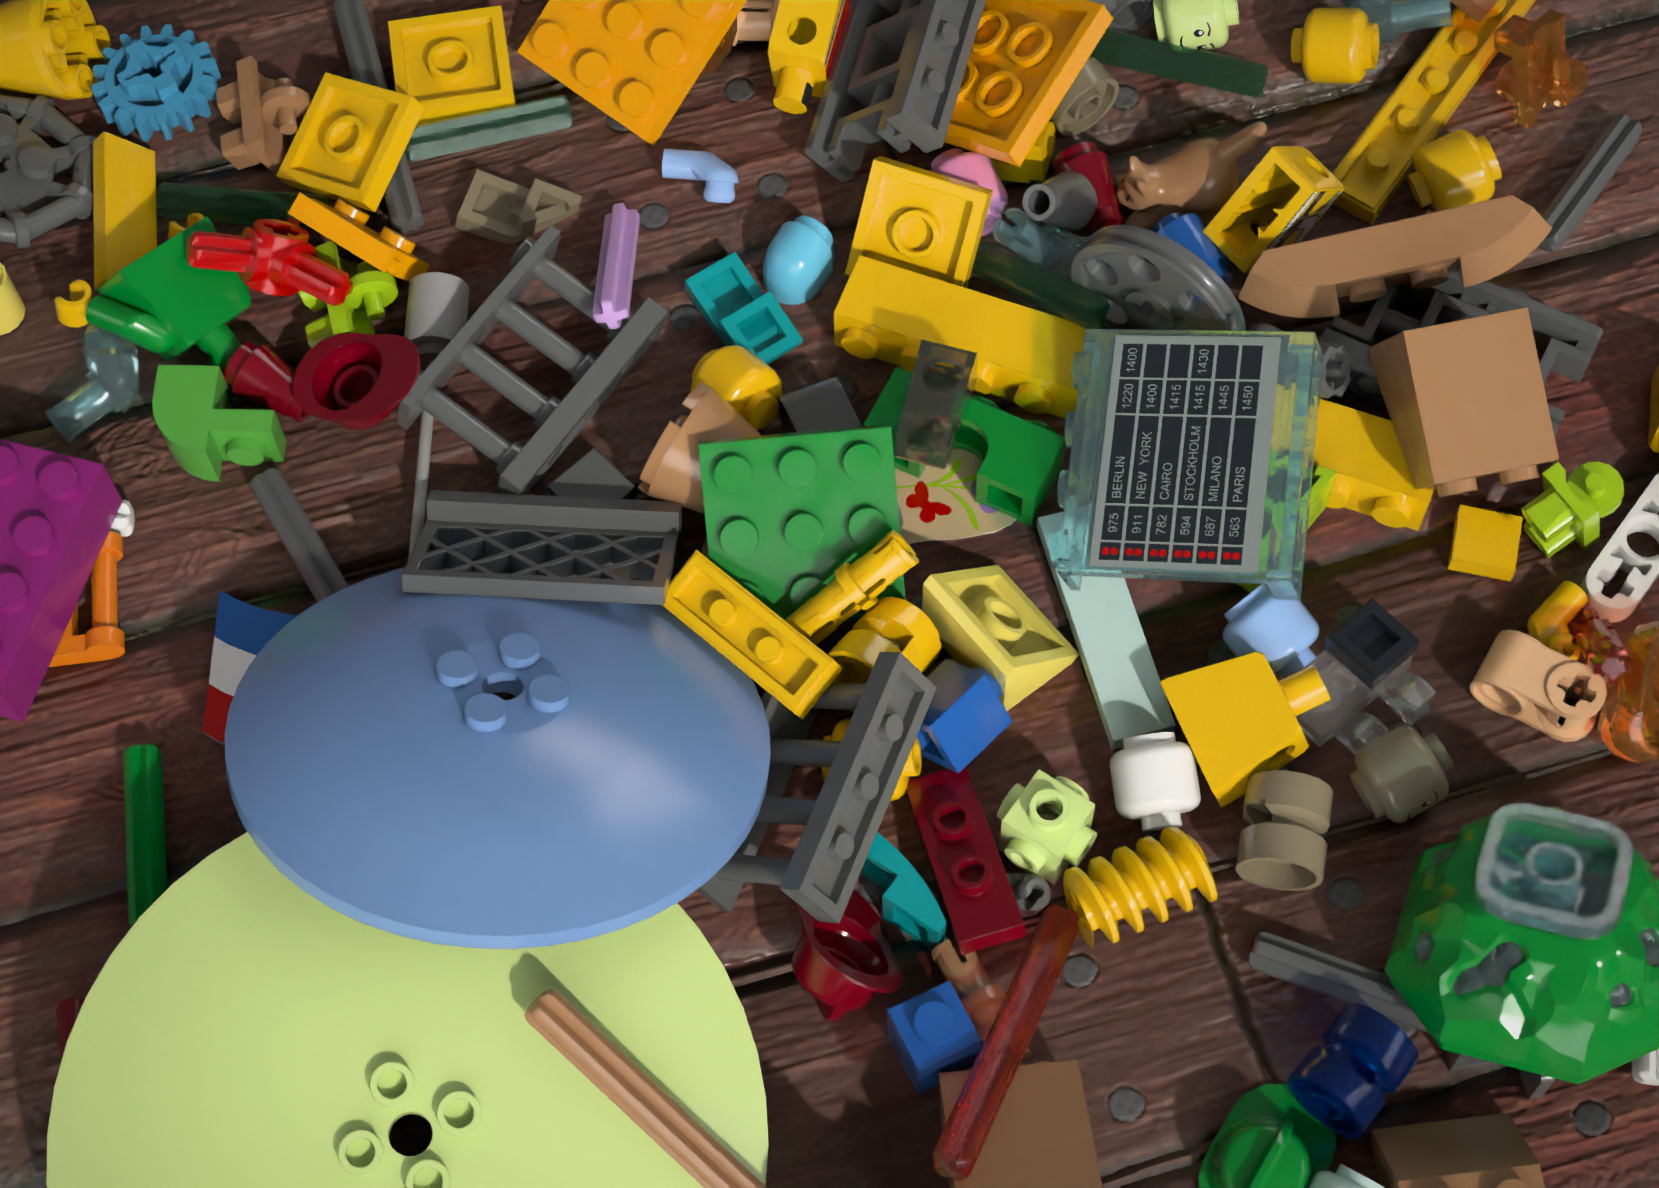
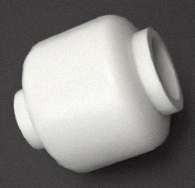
M1174 732L1151 733L1124 739V749L1115 753L1110 759L1115 805L1118 813L1127 819H1141L1142 831H1157L1170 826H1182L1181 813L1192 811L1201 802L1195 755L1191 747L1186 743L1176 742Z

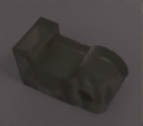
M921 340L898 426L894 456L896 458L943 470L946 468L953 449L957 429L961 427L968 400L971 401L977 381V353ZM939 362L949 363V364L953 365L955 368L948 367V366H944V365H940V364H936V363H939Z

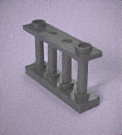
M550 225L537 241L530 236L519 246L509 263V266L513 269L425 371L419 368L417 380L398 407L397 424L405 430L425 410L498 464L495 471L501 475L496 493L529 495L658 339L668 314V310L648 297L636 313L629 310V316L622 319L621 327L609 329L606 323H597L608 331L606 338L612 341L598 357L593 352L585 355L516 304L531 284L538 279L595 321L592 315L595 291L553 261L561 233L553 225ZM499 322L572 375L570 382L575 386L562 401L556 396L548 399L478 347ZM461 366H464L535 419L533 426L538 431L525 446L519 441L512 445L441 392L442 388Z
M880 652L866 684L831 683L804 719L795 715L765 690L761 700L770 730L771 756L766 793L759 815L748 836L731 859L696 891L721 911L731 912L744 882L780 885V890L818 921L840 923L937 687L901 652ZM819 709L855 710L842 741L806 740ZM794 766L831 767L817 799L781 797ZM769 823L805 826L792 859L756 856Z

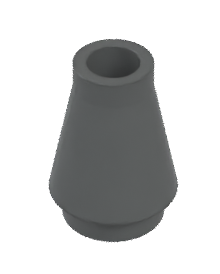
M1066 171L1055 175L1041 184L1030 186L1024 193L1022 205L1026 215L1035 221H1043L1062 231H1076L1088 224L1093 217L1097 207V195L1091 182L1085 176L1078 172Z

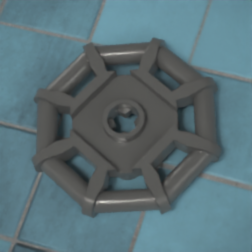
M0 95V168L4 169V172L0 173V242L13 243L16 249L30 247V240L74 218L86 219L93 213V141L96 137L84 134L55 108L53 99L44 95H39L35 99ZM15 120H17V121H22V122H21L20 125H19V124L16 123ZM46 130L63 147L52 149L41 139L44 131ZM73 173L72 181L67 186L53 182L56 179V174Z

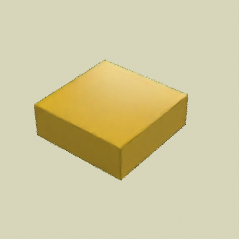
M1460 505L1455 517L1447 569L1511 582L1516 570L1523 517Z

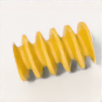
M1170 826L1162 830L1160 843L1151 836L1139 839L1136 844V854L1127 846L1114 849L1112 864L1102 856L1090 859L1088 876L1078 867L1066 869L1063 875L1066 903L1080 934L1092 950L1094 948L1093 931L1096 929H1100L1111 943L1114 944L1120 941L1118 920L1124 918L1136 933L1144 931L1142 910L1146 908L1150 909L1159 922L1168 921L1167 900L1173 898L1184 912L1192 911L1191 889L1197 887L1208 902L1217 900L1214 877L1201 847L1189 834H1185L1176 826Z

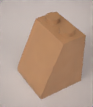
M1528 307L1402 331L1368 348L1372 368L1416 490L1437 486L1440 498L1478 490L1476 478L1499 474L1501 485L1531 480L1540 477L1538 465L1559 460Z
M1078 1060L1041 1061L1026 1065L985 1069L969 1068L963 1071L939 1073L941 1126L949 1188H1103Z

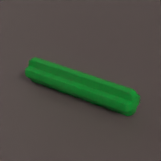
M150 743L130 745L123 752L128 918L131 926L167 890L162 754L158 751L156 745Z

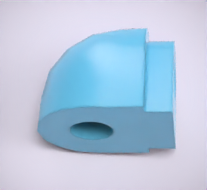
M799 216L795 221H787L780 227L772 239L763 261V287L767 293L769 291L772 293L777 302L786 305H799L809 301L821 289L833 272L835 251L830 231L822 223L808 216Z

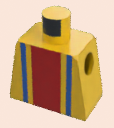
M779 0L768 46L773 85L777 87L773 103L778 109L791 114H803L807 111L811 96H822L850 9V0Z

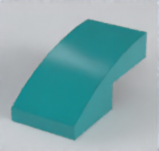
M736 252L685 280L684 291L725 346L738 345L749 349L766 364H769L803 343L802 337L770 291L766 294L762 292Z
M877 832L860 873L886 890L882 896V919L932 951L937 945L945 941L946 920L927 884L911 863L896 847Z

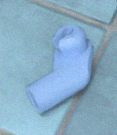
M664 149L662 160L663 178L705 181L703 196L707 202H733L735 199L734 184L739 183L737 171L715 154L707 151Z

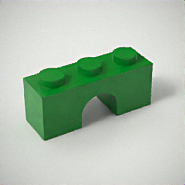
M897 366L864 423V426L890 424L894 467L917 478H920L930 459L942 451L962 449L974 454L982 462L977 472L975 502L1016 518L1017 521L1031 527L1063 468L1066 437L1057 434L1049 425L1038 420H1023L1000 410L995 403L984 397L966 396L945 387L938 379L929 374L920 372L914 374Z

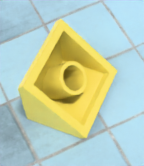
M999 565L930 574L923 583L922 611L931 619L937 629L941 646L956 663L971 669L978 666L991 674L1002 689L1003 695L999 699L1006 711L1071 665L1080 655Z

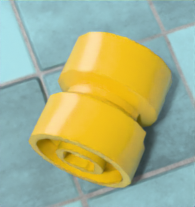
M892 596L880 598L877 604L866 611L854 624L853 630L848 632L827 654L843 667V670L832 683L866 684L880 652H901L923 674L939 655L941 649L939 633L931 619L920 608L910 602Z

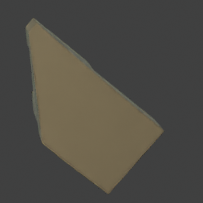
M477 169L457 215L455 228L512 245L578 212L582 196L536 178L531 189Z

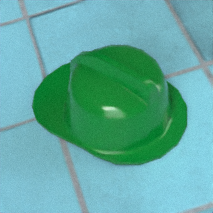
M1264 1084L1246 1092L1229 1112L1204 1157L1198 1176L1199 1188H1308L1312 1177L1317 1172L1329 1170L1337 1146L1334 1124L1325 1107L1307 1091L1288 1084Z

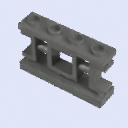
M852 0L805 145L806 155L843 183L853 179L855 171L860 169L867 145L882 139L900 153L908 151L911 142L925 153L943 147L986 0ZM901 51L899 61L893 64L895 54Z
M1458 272L1448 274V281L1433 287L1414 289L1411 286V282L1386 287L1387 293L1382 297L1376 298L1377 300L1363 327L1334 316L1329 328H1326L1319 341L1323 343L1344 344L1352 358L1349 370L1351 381L1344 394L1388 412L1368 353V348L1371 347L1379 330L1394 336L1406 330L1528 307L1536 350L1544 353L1540 362V369L1545 385L1551 371L1580 383L1601 338L1603 329L1587 322L1586 319L1578 314L1562 312L1532 300L1526 294L1516 289H1505L1488 281L1464 288ZM1397 293L1428 305L1422 321L1390 308ZM1548 404L1554 436H1556L1566 411Z

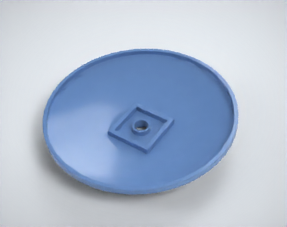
M486 557L476 558V559H473L472 561H477V560H480V559H483V558H486ZM540 561V562H537L536 564L539 565V564H542V563H545V562H548V561ZM404 568L365 579L342 589L309 607L286 624L266 643L251 662L236 688L228 711L225 730V763L231 798L243 826L259 850L278 871L301 890L331 909L363 924L403 937L434 944L467 948L518 949L586 940L626 928L682 901L708 882L731 859L748 836L759 815L766 793L771 756L769 725L764 705L752 679L664 606L402 592V572ZM509 571L503 574H511L513 572ZM506 692L517 697L511 700H503L493 693Z

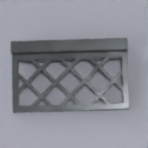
M431 490L427 498V522L402 572V592L664 605L673 570H679L682 560V503ZM486 557V558H483V559H480V560H477V561H472L473 559H476V558ZM540 561H548V562H545V563H542V564H539V565L536 564L537 562H540ZM509 571L513 572L511 574H503ZM641 578V579H643L644 581H642V580H633V579Z

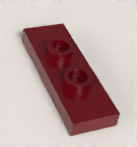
M968 766L959 773L947 769L908 780L906 797L960 955L1026 937L1022 915Z

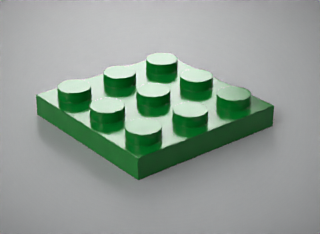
M890 424L698 441L709 560L784 620L836 578L834 572L842 564H853L876 546L891 530H895L900 534ZM904 575L899 576L889 584L885 590L877 595V599L892 596L906 600ZM860 609L844 622L858 621L866 611Z

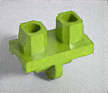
M331 240L315 247L317 258L348 273L349 280L353 283V290L351 294L346 296L343 304L339 306H332L302 290L298 292L303 303L313 312L325 307L328 308L329 314L309 322L305 326L309 346L313 348L320 341L337 334H375L372 320L382 319L385 316L384 307L391 304L398 295L397 283L393 275L376 270L373 265L366 261L359 264L345 261L338 256L337 246Z
M1599 461L1587 462L1577 467L1569 476L1568 482H1566V470L1557 462L1542 473L1544 492L1522 508V514L1527 520L1524 524V531L1547 559L1574 539L1584 551L1600 540V518L1612 514L1621 505L1624 496L1623 479L1619 472L1611 465Z

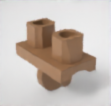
M252 56L236 61L238 80L216 89L217 106L222 116L232 125L242 122V127L220 136L221 152L238 170L263 163L274 175H277L288 152L287 135L296 133L297 125L301 124L311 104V98L306 91L293 87L292 81L288 78L273 80L261 75L258 72L257 61Z

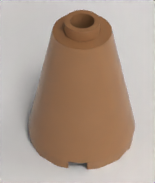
M704 382L697 384L682 403V405L691 410L688 417L682 414L675 423L670 421L662 433L641 473L640 480L643 482L638 486V490L662 501L682 503L683 508L705 514L698 441L761 436V434L718 392Z

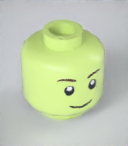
M1153 0L1159 42H1168L1171 49L1178 54L1223 47L1229 38V26L1240 24L1237 0Z

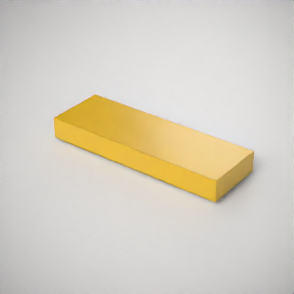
M105 131L93 141L94 289L96 290L103 286L119 270L157 247L155 151Z
M698 550L692 554L670 582L665 604L662 606L801 719H804L843 670L840 664Z

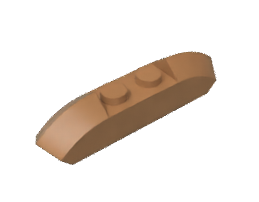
M1513 195L1277 247L1262 252L1250 270L1238 299L1258 309L1282 316L1323 318L1340 315L1338 298L1349 296L1351 302H1364L1384 296L1387 293L1386 287L1411 282V286L1414 289L1433 287L1448 281L1449 273L1458 272L1465 288L1488 281L1520 263L1540 245L1552 230V227L1532 206Z

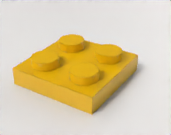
M501 5L388 21L395 90L398 93L414 97L425 107L417 125L517 111Z
M325 72L276 176L289 186L334 200L340 198L353 206L376 212L425 107L412 96Z
M878 156L873 159L845 274L851 275L859 255L967 288L993 190Z

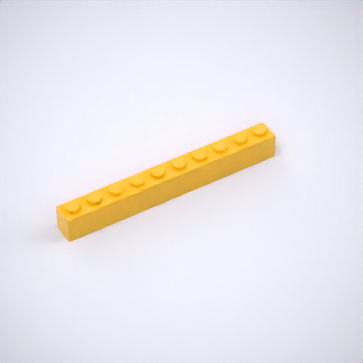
M859 255L834 311V344L836 346L844 348L848 353L858 358H877L899 365L904 370L914 374L919 372L926 373L933 377L958 384L963 390L974 395L990 394L1015 402L1020 408L1035 414L1049 413L1074 421L1079 427L1087 431L1102 432L1112 340H1115V334ZM1277 385L1270 447L1271 451L1278 453L1277 459L1316 471L1317 465L1337 471L1326 507L1335 509L1344 507L1372 516L1377 522L1388 527H1407L1419 531L1435 486L1415 489L1392 421Z

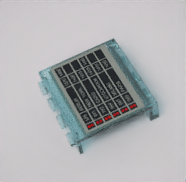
M1085 329L1083 352H1076L1072 362V381L1074 388L1078 389L1076 410H1069L1065 421V442L1067 447L1071 448L1069 470H1062L1058 480V503L1060 508H1064L1062 530L1053 533L1050 547V559L1053 562V568L1057 569L1058 574L1070 590L1080 591L1082 576L1267 584L1274 599L1301 601L1323 367V353L1315 332Z

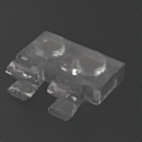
M1325 649L1306 667L1314 664L1331 700L1296 716V719L1302 731L1319 747L1334 735L1355 757L1356 752L1362 747L1390 732L1376 717L1366 712H1360L1377 696H1380L1403 721L1413 726L1430 710L1431 707L1426 702L1436 692L1423 678L1417 674L1406 672L1410 668L1413 659L1412 655L1371 690Z

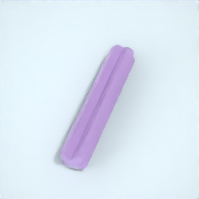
M624 203L614 204L612 213L605 216L592 315L596 323H606L609 329L621 327L622 319L629 316L640 215L636 209H627Z

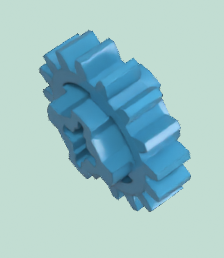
M165 24L160 34L152 35L148 25L141 27L140 38L133 40L130 36L123 33L119 36L123 47L119 50L105 47L102 50L107 65L93 66L92 71L97 83L91 85V88L105 121L108 124L116 122L121 135L127 136L137 128L142 141L148 142L154 131H161L166 141L172 140L174 127L181 125L188 132H192L195 130L192 117L198 115L209 118L212 112L207 100H217L216 89L219 88L217 82L222 80L209 45L206 41L197 43L193 31L188 29L179 37H176L172 25Z

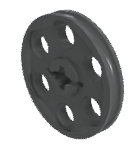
M1131 225L1105 226L1095 231L1089 237L1072 262L1071 278L1078 299L1090 317L1105 332L1115 335L1245 337L1246 326L1243 312L1225 282L1198 256L1161 234ZM1143 257L1149 260L1155 266L1149 264L1146 260L1143 259ZM1102 261L1110 265L1114 270L1107 267ZM1194 295L1202 299L1205 303L1198 300Z

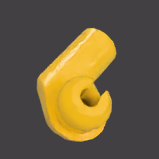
M1563 581L1530 616L1527 623L1529 635L1540 641L1544 646L1577 661L1581 652L1580 645H1573V636L1569 633L1567 625L1588 603L1586 593L1575 583Z

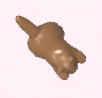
M1258 121L1225 140L1213 137L1193 139L1182 146L1177 153L1150 165L1140 161L1136 156H1130L1129 169L1125 173L1117 175L1113 182L1119 203L1134 210L1125 221V225L1141 227L1152 231L1160 220L1172 213L1180 212L1181 214H1197L1207 227L1239 187L1240 173L1236 159L1257 146L1267 131V125L1262 121Z

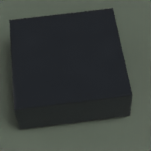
M1371 598L1326 637L1324 648L1372 690L1417 651L1420 640Z

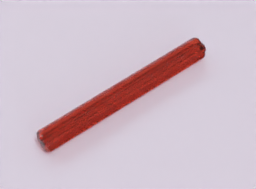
M1054 904L1047 907L1043 912L932 1153L933 1160L935 1161L933 1165L934 1170L942 1177L949 1176L959 1182L968 1178L972 1173L1079 932V925L1077 924L1079 917L1072 908L1063 909Z

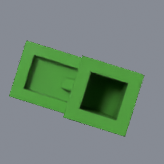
M158 365L152 399L154 419L174 460L186 472L203 480L220 482L223 461H232L244 466H256L263 461L284 462L287 440L275 410L231 409L233 397L220 366Z

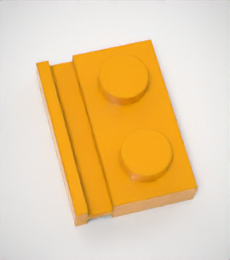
M299 192L288 212L294 218L383 272L387 271L391 275L408 282L416 275L426 273L430 266L411 254L416 243L384 226L380 234L365 226L370 217L367 213L340 198L337 199L334 207Z

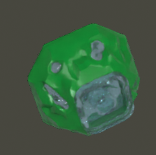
M1529 803L1508 804L1499 808L1491 815L1461 827L1455 841L1439 844L1427 849L1418 857L1384 971L1389 976L1391 984L1441 1049L1579 1085L1659 1048V881L1652 873V864L1633 847L1629 836L1618 826L1607 821L1566 812L1559 806L1542 807Z

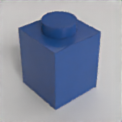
M945 659L927 676L937 689L917 738L920 743L922 757L959 773L1013 721L999 699L1003 695L1002 689L991 674L978 666L971 669L952 660Z
M950 980L887 1010V1035L917 1094L938 1085L939 1073L963 1071L979 1065L982 1041Z

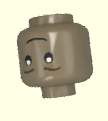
M1401 725L1356 752L1354 763L1357 770L1350 773L1349 778L1361 800L1375 819L1385 815L1394 823H1403L1447 797L1449 784L1444 772L1453 768L1454 764L1445 747L1434 733L1422 738L1412 727Z

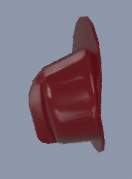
M345 333L322 340L305 354L296 368L292 385L295 401L307 414L320 419L331 420L335 424L350 430L368 429L378 425L391 415L392 411L398 409L399 403L408 395L417 380L421 364L418 348L408 337L395 334Z
M853 890L840 923L820 922L796 903L803 930L792 958V970L799 983L812 994L824 1019L834 1022L846 1011H855L865 1007L879 992L891 993L898 991L903 980L900 970L894 961L886 931L878 914L862 896Z

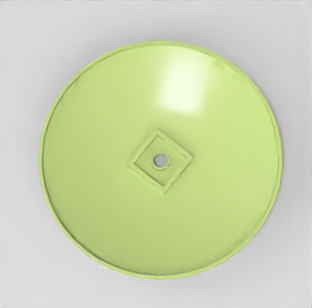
M246 832L211 853L180 877L138 918L109 956L88 992L67 1040L54 1086L47 1132L46 1185L47 1188H704L526 1021L524 1015L530 1004L542 992L550 988L556 989L763 1185H766L769 1145L766 1094L758 1051L739 997L723 964L703 933L678 903L648 919L621 930L564 944L518 949L467 948L434 944L399 936L363 924L331 909L301 890L278 871L259 850L249 833ZM409 1114L422 1116L432 1127L433 1135L430 1145L424 1152L416 1156L401 1155L390 1144L389 1136L393 1124L399 1118Z

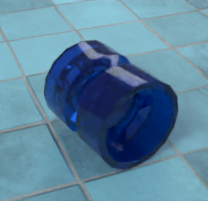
M1351 1003L1345 1005L1321 1037L1323 1046L1311 1048L1289 1076L1287 1083L1296 1101L1322 1125L1338 1134L1350 1138H1360L1386 1104L1384 1094H1393L1419 1061V1056L1411 1039L1394 1022L1368 1006Z

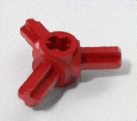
M288 218L286 222L276 219H259L254 222V227L245 228L241 235L195 231L186 242V258L190 266L238 272L240 279L246 286L261 293L274 296H292L302 290L332 306H339L343 304L346 296L351 294L353 290V283L349 280L347 272L317 258L314 246L308 243L309 233L299 227L300 221L294 218Z

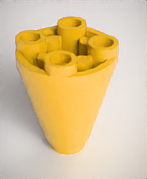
M10 0L1 4L0 89L44 95L62 100L92 97L91 85L97 83L92 71L93 66L101 65V60H105L102 50L105 47L111 48V42L106 28L96 24L88 2L86 0Z

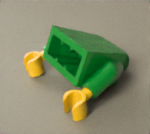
M192 213L187 217L186 228L178 225L176 221L169 222L168 240L119 270L98 289L101 294L100 296L93 298L90 285L84 280H76L69 285L72 301H67L57 296L55 298V307L58 320L65 326L78 328L89 323L153 353H158L163 359L168 361L174 360L197 345L212 366H220L221 371L226 369L234 353L242 346L227 324L251 306V297L248 293L249 287L240 279L238 272L194 268L187 263L186 242L195 231L217 233L207 216L204 217L200 213Z

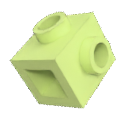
M1038 769L1026 788L1019 783L1013 786L997 812V817L1002 820L999 850L1005 853L1010 861L1022 870L1031 874H1038L1055 885L1069 863L1077 867L1091 849L1097 837V832L1091 829L1096 804L1089 801L1088 794L1074 781L1062 776H1057L1054 779Z

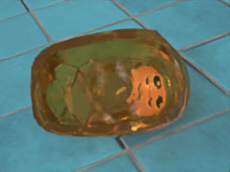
M1659 620L1637 626L1635 632L1620 649L1621 653L1618 654L1617 661L1609 674L1606 686L1607 695L1598 723L1599 738L1615 756L1634 763L1659 760Z

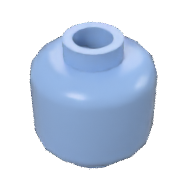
M1263 583L1224 614L1229 623L1223 631V640L1236 657L1253 652H1263L1273 673L1279 672L1283 678L1302 670L1316 658L1309 649V646L1318 638L1320 626L1288 587L1278 586L1270 590Z

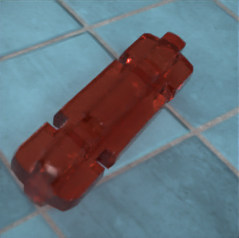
M1587 609L1583 611V620L1571 623L1572 635L1579 645L1592 673L1602 674L1606 684L1620 683V673L1630 671L1632 669V661L1609 619H1600L1596 609Z

